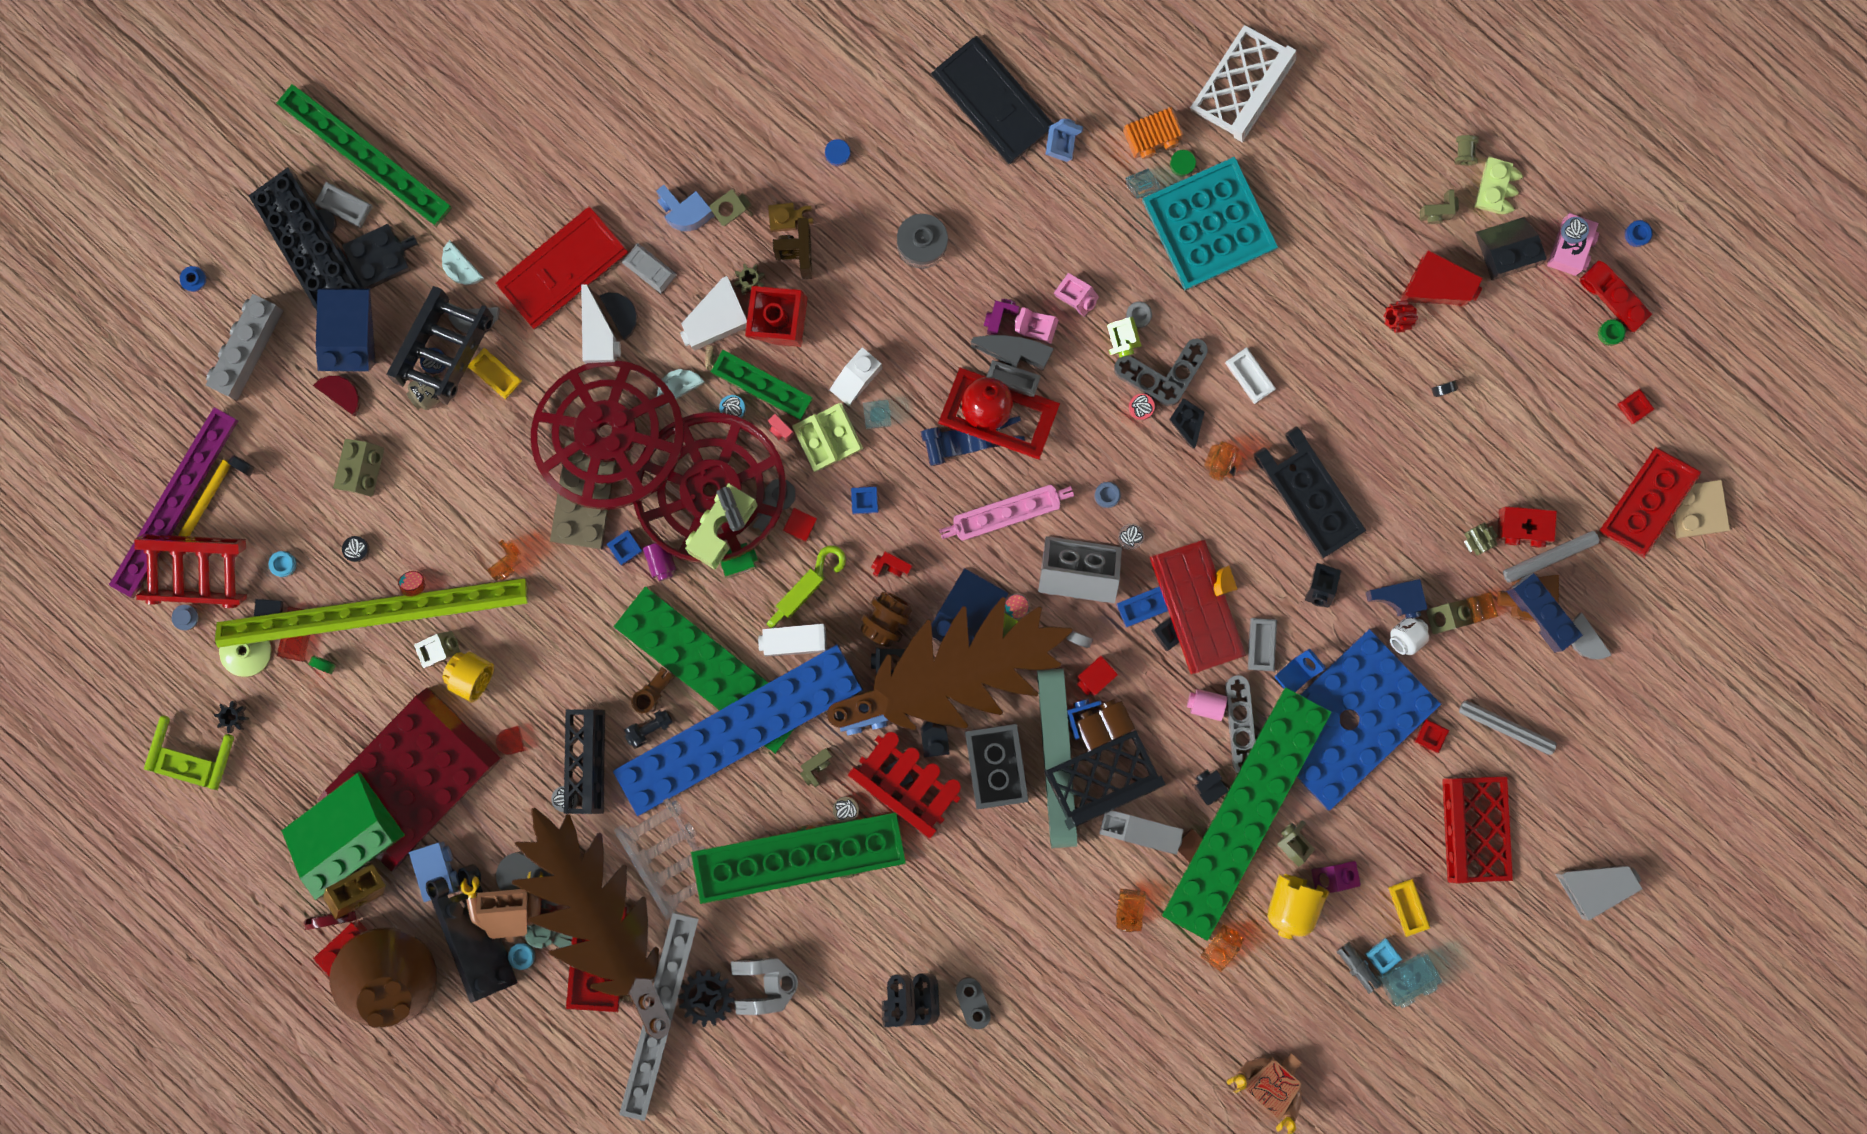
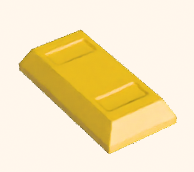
M485 348L468 365V368L505 400L522 382L519 377Z
M1413 879L1388 887L1405 936L1408 937L1430 929Z

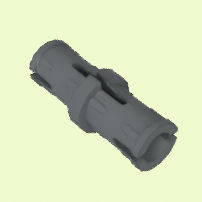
M1350 942L1344 944L1345 950L1341 946L1336 951L1351 969L1349 971L1350 974L1358 978L1368 994L1374 991V987L1377 989L1381 986L1382 983L1379 982L1367 965L1369 963L1366 959H1361Z

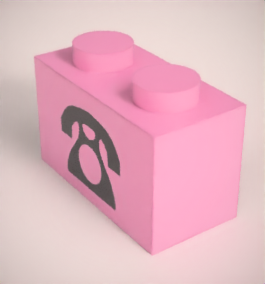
M1569 213L1562 220L1547 266L1576 276L1582 270L1587 269L1591 260V256L1588 253L1590 247H1594L1599 232H1596L1598 223L1582 218L1589 227L1587 237L1577 244L1566 242L1561 235L1562 225L1571 217H1579Z

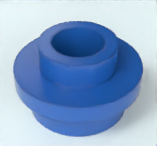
M189 266L180 274V284L187 291H199L206 283L205 273L196 266ZM195 274V281L190 283L188 281L189 276Z

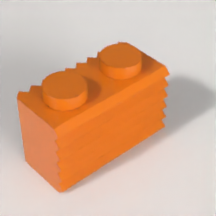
M1172 107L1125 125L1123 130L1134 158L1141 156L1142 159L1152 157L1156 154L1155 150L1162 147L1169 150L1180 144L1179 141L1183 137V132Z

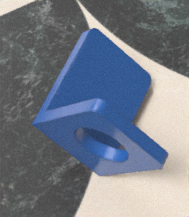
M1308 649L1296 656L1275 675V679L1283 688L1286 687L1296 692L1312 677L1325 670V666L1313 651ZM1305 658L1311 659L1316 668H1311L1306 663Z
M1089 699L1074 703V709L1067 710L1074 740L1079 738V734L1072 713L1102 705L1101 701L1090 704Z

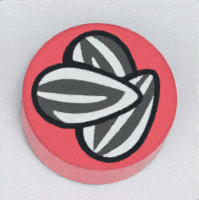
M1146 394L1135 395L1128 406L1130 415L1137 420L1148 419L1155 408L1153 399Z

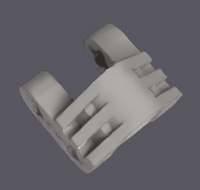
M778 958L731 961L732 975L765 974L763 977L764 989L768 998L736 1000L735 1009L737 1015H761L781 1012L785 1009L798 987V980L795 974Z

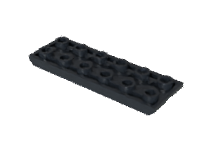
M287 167L248 195L316 311L319 288L364 289L297 175L291 168Z

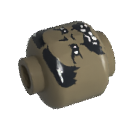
M438 375L434 376V378L441 380ZM414 380L408 384L409 392L406 395L418 410L420 408L430 410L441 402L435 395L436 389Z

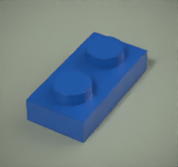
M1160 586L1116 604L1125 628L1168 611Z

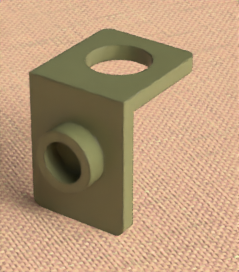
M733 189L710 205V209L722 226L728 225L743 213L750 217L754 215L749 208L752 204L745 194H739ZM724 202H730L733 205V212L727 217L722 216L719 211L721 204Z
M1470 599L1448 603L1426 611L1433 634L1476 623ZM1438 612L1443 613L1446 618L1443 627L1436 623L1435 616Z

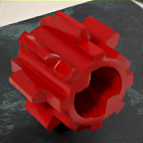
M1407 300L1389 304L1390 307L1386 308L1383 316L1385 318V325L1389 329H1394V333L1412 330V327L1416 325V320H1418L1417 309L1412 304H1408Z

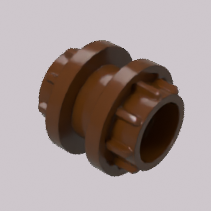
M883 591L879 597L874 596L870 602L875 607L872 614L863 613L860 618L863 622L861 629L862 633L874 642L890 647L894 641L899 642L903 636L898 631L900 625H910L912 609L911 605L900 597Z

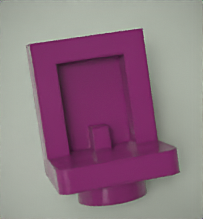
M1009 299L995 300L993 311H987L984 326L988 327V335L998 334L1003 313L1018 316L1020 307L1015 305L1016 302Z

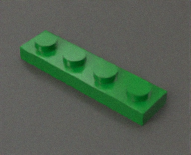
M725 350L721 351L710 371L715 376L800 421L813 400V397Z

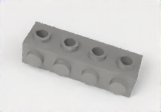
M252 294L251 298H248L242 306L243 313L239 321L232 325L230 330L231 336L227 344L221 347L216 366L209 370L206 377V386L237 401L284 310Z

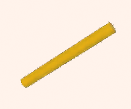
M221 461L178 536L191 535L231 467L227 461Z

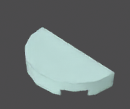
M449 240L443 248L442 267L447 276L456 283L463 285L477 284L484 280L483 276Z
M682 369L669 372L662 378V381L668 386L676 399L705 383L697 373ZM658 387L657 396H660L664 393Z

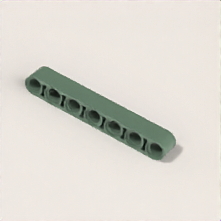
M1063 668L1037 670L1045 771L1071 759ZM1061 770L1053 773L1057 783L1067 786L1071 774ZM1045 775L1051 849L1077 847L1076 827L1068 830L1065 824L1066 817ZM1069 793L1066 802L1072 811L1075 809L1074 795Z

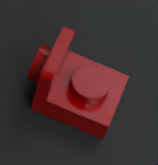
M886 551L883 556L878 554L871 566L874 569L873 576L877 578L885 565L889 567L888 572L901 578L902 574L908 577L912 570V565Z

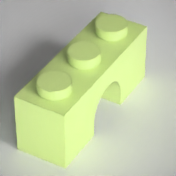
M728 483L726 487L731 489L737 504L736 507H738L743 522L746 524L758 505L755 499ZM718 495L714 499L716 503L712 509L706 510L701 517V525L696 532L693 531L687 538V546L685 548L691 556L716 570L729 550L726 542L717 537L719 527L723 523L728 522Z

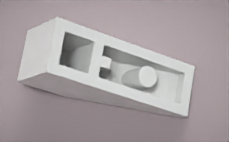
M581 285L582 360L585 364L615 362L617 357L621 356L620 342H616V338L589 287Z

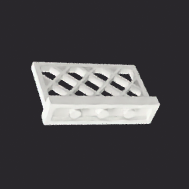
M1244 25L1190 107V110L1232 133L1235 139L1243 142L1296 61V50L1288 45L1285 48ZM1245 35H1248L1256 40L1257 46L1243 50L1241 41ZM1272 48L1279 52L1274 60L1264 62L1263 50ZM1258 52L1261 63L1246 66L1244 55ZM1241 56L1243 67L1229 71L1227 63L1230 58ZM1262 68L1264 73L1262 80L1250 82L1248 71ZM1245 72L1247 84L1233 87L1231 76ZM1227 77L1230 88L1215 91V81ZM1249 89L1251 96L1249 100L1237 103L1234 92ZM1231 93L1234 104L1220 108L1217 96ZM1214 97L1216 109L1205 111L1199 107L1203 100ZM1236 110L1237 118L1230 125L1222 120L1221 113Z

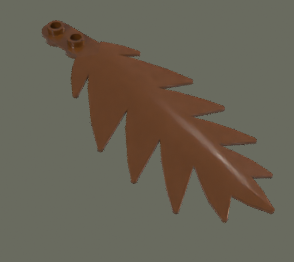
M1002 597L986 617L969 648L967 608L963 606L942 640L935 660L931 620L928 619L912 638L897 663L892 677V656L888 654L876 675L874 690L833 703L827 711L828 721L833 726L842 728L884 715L886 719L898 726L915 730L917 726L906 715L908 714L936 724L966 729L968 724L949 698L984 712L1002 715V709L983 684L1016 694L1037 697L1039 693L1014 668L1044 670L1060 667L1061 662L1051 656L1048 651L1060 644L1073 630L1072 628L1054 626L1039 628L1042 607L1038 606L1023 616L1003 638L1006 598ZM860 704H867L869 710L866 712L862 711L859 707ZM837 711L843 712L844 718L837 719L835 713Z
M532 808V823L537 842L517 841L515 846L530 861L554 876L514 879L512 884L530 894L570 908L529 917L528 921L563 935L589 940L549 950L548 955L576 969L601 978L613 980L591 984V988L615 996L630 995L648 1035L655 1039L665 1037L670 1030V1020L652 983L657 973L659 948L654 947L646 958L648 944L646 897H641L622 920L626 898L627 866L622 865L602 888L604 870L602 833H597L581 859L578 836L571 816L566 814L558 829L549 818L536 808ZM647 997L650 998L649 1007H647L645 1004V1000ZM659 1020L661 1022L660 1030L656 1028V1024Z

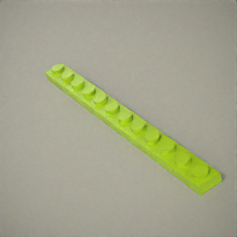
M524 578L221 621L216 624L215 643L217 648L528 604L527 582Z

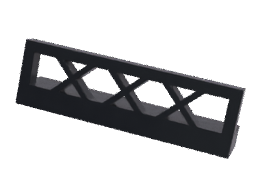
M566 709L564 814H604L605 710ZM574 715H584V726L579 731L574 727ZM578 740L583 744V753L579 757L573 752V745ZM577 766L583 771V778L579 783L573 779V770ZM577 792L582 797V808H572V797Z

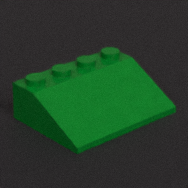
M360 772L281 830L299 878L315 900L324 895L325 888L356 873L405 836Z

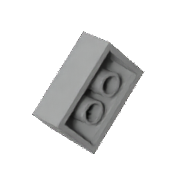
M1046 536L1038 592L1115 603L1120 581L1122 547Z

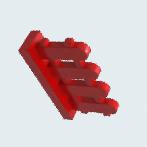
M888 732L883 738L878 735L875 739L878 742L875 749L867 759L863 756L860 758L859 762L862 766L859 770L853 767L847 776L930 839L936 832V829L933 827L936 822L942 824L945 820L941 817L943 812L952 801L958 803L961 799L957 795L961 785L955 779L947 781L945 785L939 782L937 777L940 774V768L936 764H928L925 769L918 766L916 762L920 755L917 749L908 748L904 753L896 749L895 747L899 742V737L896 733ZM890 753H892L899 760L886 775L879 768ZM913 769L919 774V777L907 791L900 783L909 771ZM874 774L883 780L880 785L871 780ZM931 785H934L940 792L931 804L927 806L920 800ZM895 790L903 795L900 801L892 796ZM915 806L924 811L921 817L912 811Z

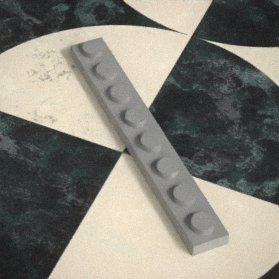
M673 911L653 984L669 1017L670 1024L698 923V917ZM660 1020L656 1024L658 1030L661 1028ZM644 1025L642 1026L619 1112L620 1116L645 1121L668 1034L661 1039H655L650 1037L645 1031Z

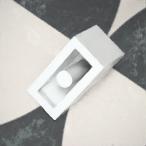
M862 347L844 367L829 390L849 407L882 370V364Z

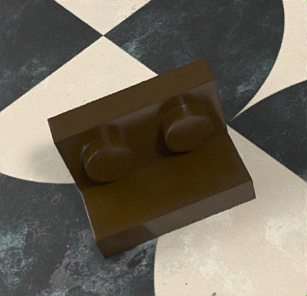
M798 218V238L794 239L792 235H781L778 239H773V252L776 261L799 260L802 279H812L811 229L808 218Z

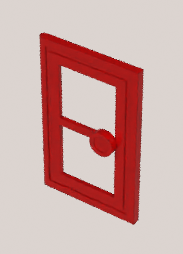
M959 367L938 424L1040 460L1060 403L1036 394L1034 397H1030L1010 390L1014 403L1042 412L1031 443L998 432L996 429L989 430L990 428L974 427L968 421L956 415L967 386L973 381L986 376Z

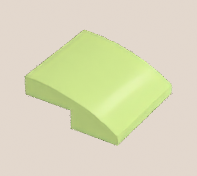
M838 403L792 426L814 472L863 450L842 403Z

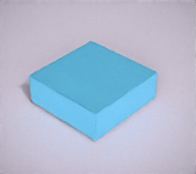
M1386 938L1382 939L1365 953L1380 975L1386 973L1402 960Z

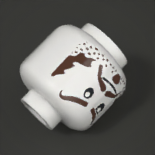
M1404 618L1390 633V643L1400 654L1414 655L1429 641L1428 626L1421 619Z

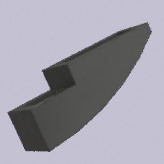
M1006 335L973 337L971 340V347L1016 368L1020 360L1040 370H1044L1054 349L1037 341Z

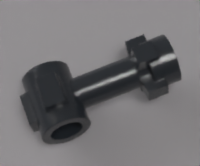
M659 710L654 713L656 718L642 727L638 723L627 727L624 732L626 733L625 738L628 744L632 745L634 749L639 748L648 742L645 737L660 727L664 731L670 728L669 725L673 723V720L666 710L662 712Z

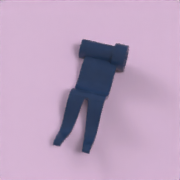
M1020 416L1010 418L1003 426L996 428V431L1020 422ZM936 427L920 431L922 442L926 444L930 466L944 464V458L969 454L987 448L1002 447L957 430L941 432V428ZM1024 436L1015 437V438H1018V439H1020V440L1025 441V437H1024Z

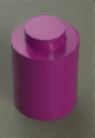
M656 543L644 547L643 551L652 578H658V581L672 578V573L677 571L672 555Z

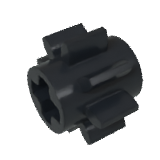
M231 701L229 707L225 704H220L219 706L222 710L219 714H214V717L218 718L220 722L217 728L227 726V733H233L234 727L238 730H244L242 724L244 720H249V717H246L244 714L247 707L240 706L236 708V701ZM228 714L236 715L235 720L228 719Z

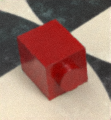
M1099 656L1076 677L1079 680L1077 685L1086 695L1091 693L1095 696L1118 674L1102 656Z

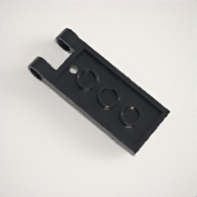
M1295 426L1285 433V437L1292 448L1296 450V454L1279 465L1276 464L1272 455L1265 447L1255 452L1253 457L1258 466L1265 472L1321 559H1324L1365 532L1366 529L1313 451L1304 434ZM1291 464L1296 466L1295 471L1289 469Z
M471 864L459 869L458 878L461 884L466 878L467 884L473 887L472 879L474 876L481 882V873L476 865ZM439 876L427 881L426 892L434 906L470 1003L517 984V979L509 963L501 938H490L485 930L470 920L466 901L468 895L461 893L448 898L449 886L443 877ZM479 884V887H478L477 890H476V897H477V893H483V890H482V887H481L480 884Z

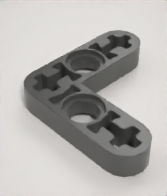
M1200 339L1190 340L1185 345L1167 377L1130 356L1119 358L1115 363L1114 372L1119 379L1165 406H1173L1180 400L1208 352L1207 345ZM1198 345L1201 347L1199 351L1202 355L1197 354L1192 363L1197 365L1194 367L1190 362L1182 360V357L1184 356L1188 359L1192 353L1189 347L1194 348ZM1126 362H1129L1131 364L1130 369L1134 372L1138 368L1142 369L1136 381L1131 379L1134 376L1131 372L1121 373L1122 367L1119 366L1120 363L1124 365ZM1186 366L1190 371L1189 377L1179 379L1175 373L1176 368ZM1145 374L1152 375L1155 379V384L1153 387L1146 388L1140 382L1141 377ZM1160 381L1164 383L1161 386L1164 390L1168 391L1170 388L1175 390L1173 393L1176 396L1175 399L1171 397L1169 400H1166L1164 398L1166 394L1161 390L1158 391V394L1153 393Z

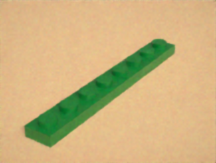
M293 84L277 101L276 104L435 227L440 224L452 209L447 202Z

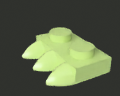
M1491 157L1487 158L1475 208L1497 214H1508L1515 210L1511 203L1504 199L1519 194L1518 190L1509 183V181H1517L1523 178L1521 172L1513 167V163Z

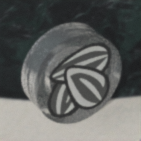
M1126 524L1118 533V541L1123 548L1134 550L1143 543L1144 532L1136 524Z

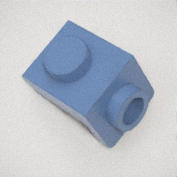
M1061 119L1049 126L1045 155L1065 162L1072 160L1075 136L1083 132V126L1075 124L1071 119Z

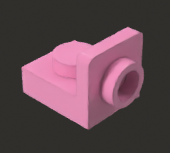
M1070 273L1066 275L1054 292L1058 299L1074 307L1082 316H1086L1095 307L1099 297L1092 286Z

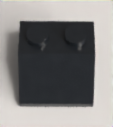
M1525 217L1475 233L1491 281L1539 266L1547 260L1538 233Z

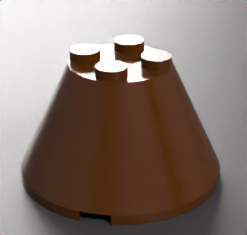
M395 928L367 930L351 938L340 949L330 970V990L339 1009L350 1019L373 1028L396 1026L417 1016L431 1000L437 983L435 960L428 947L416 936L413 937Z

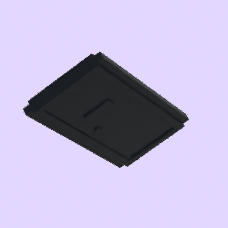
M977 35L931 73L936 82L1008 165L1016 161L1049 133V126L1053 125V122Z

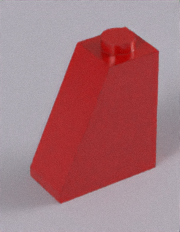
M1428 250L1422 256L1400 300H1407L1412 303L1466 306L1471 300H1477L1482 291V287L1479 285L1483 278Z

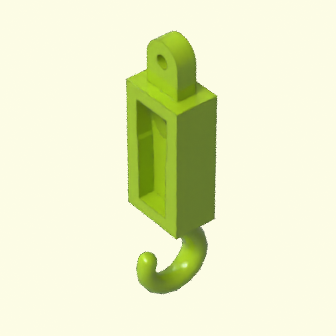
M834 545L822 548L817 556L814 571L810 568L776 605L779 610L766 625L772 629L785 616L790 619L824 582L823 566L827 554L834 553L838 556L839 564L834 567V572H840L846 563L844 551Z

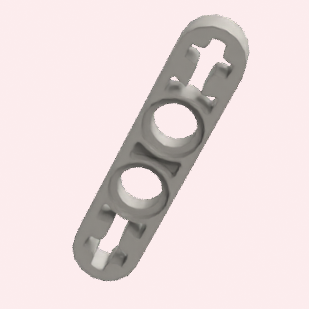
M1237 675L1227 680L1225 693L1227 696L1232 764L1235 772L1238 774L1241 768L1238 766V762L1243 761L1242 754L1237 755L1236 749L1247 750L1252 748L1255 742L1250 685L1245 677ZM1235 680H1238L1239 684L1244 685V689L1240 690V698L1246 697V702L1238 701L1231 703V698H1237L1236 691L1230 688L1231 685L1235 684ZM1238 705L1245 707L1247 710V716L1243 720H1237L1233 716V710ZM1240 731H1245L1250 737L1249 743L1246 746H1240L1236 743L1235 737Z

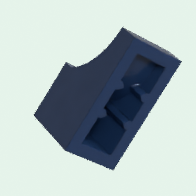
M1420 579L1365 592L1368 602H1382L1391 606L1397 612V617L1405 615L1406 618L1420 617V611L1427 609Z

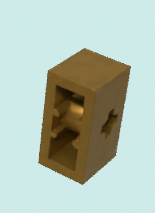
M371 864L325 888L323 899L334 918L338 919L382 896L386 885L374 865Z

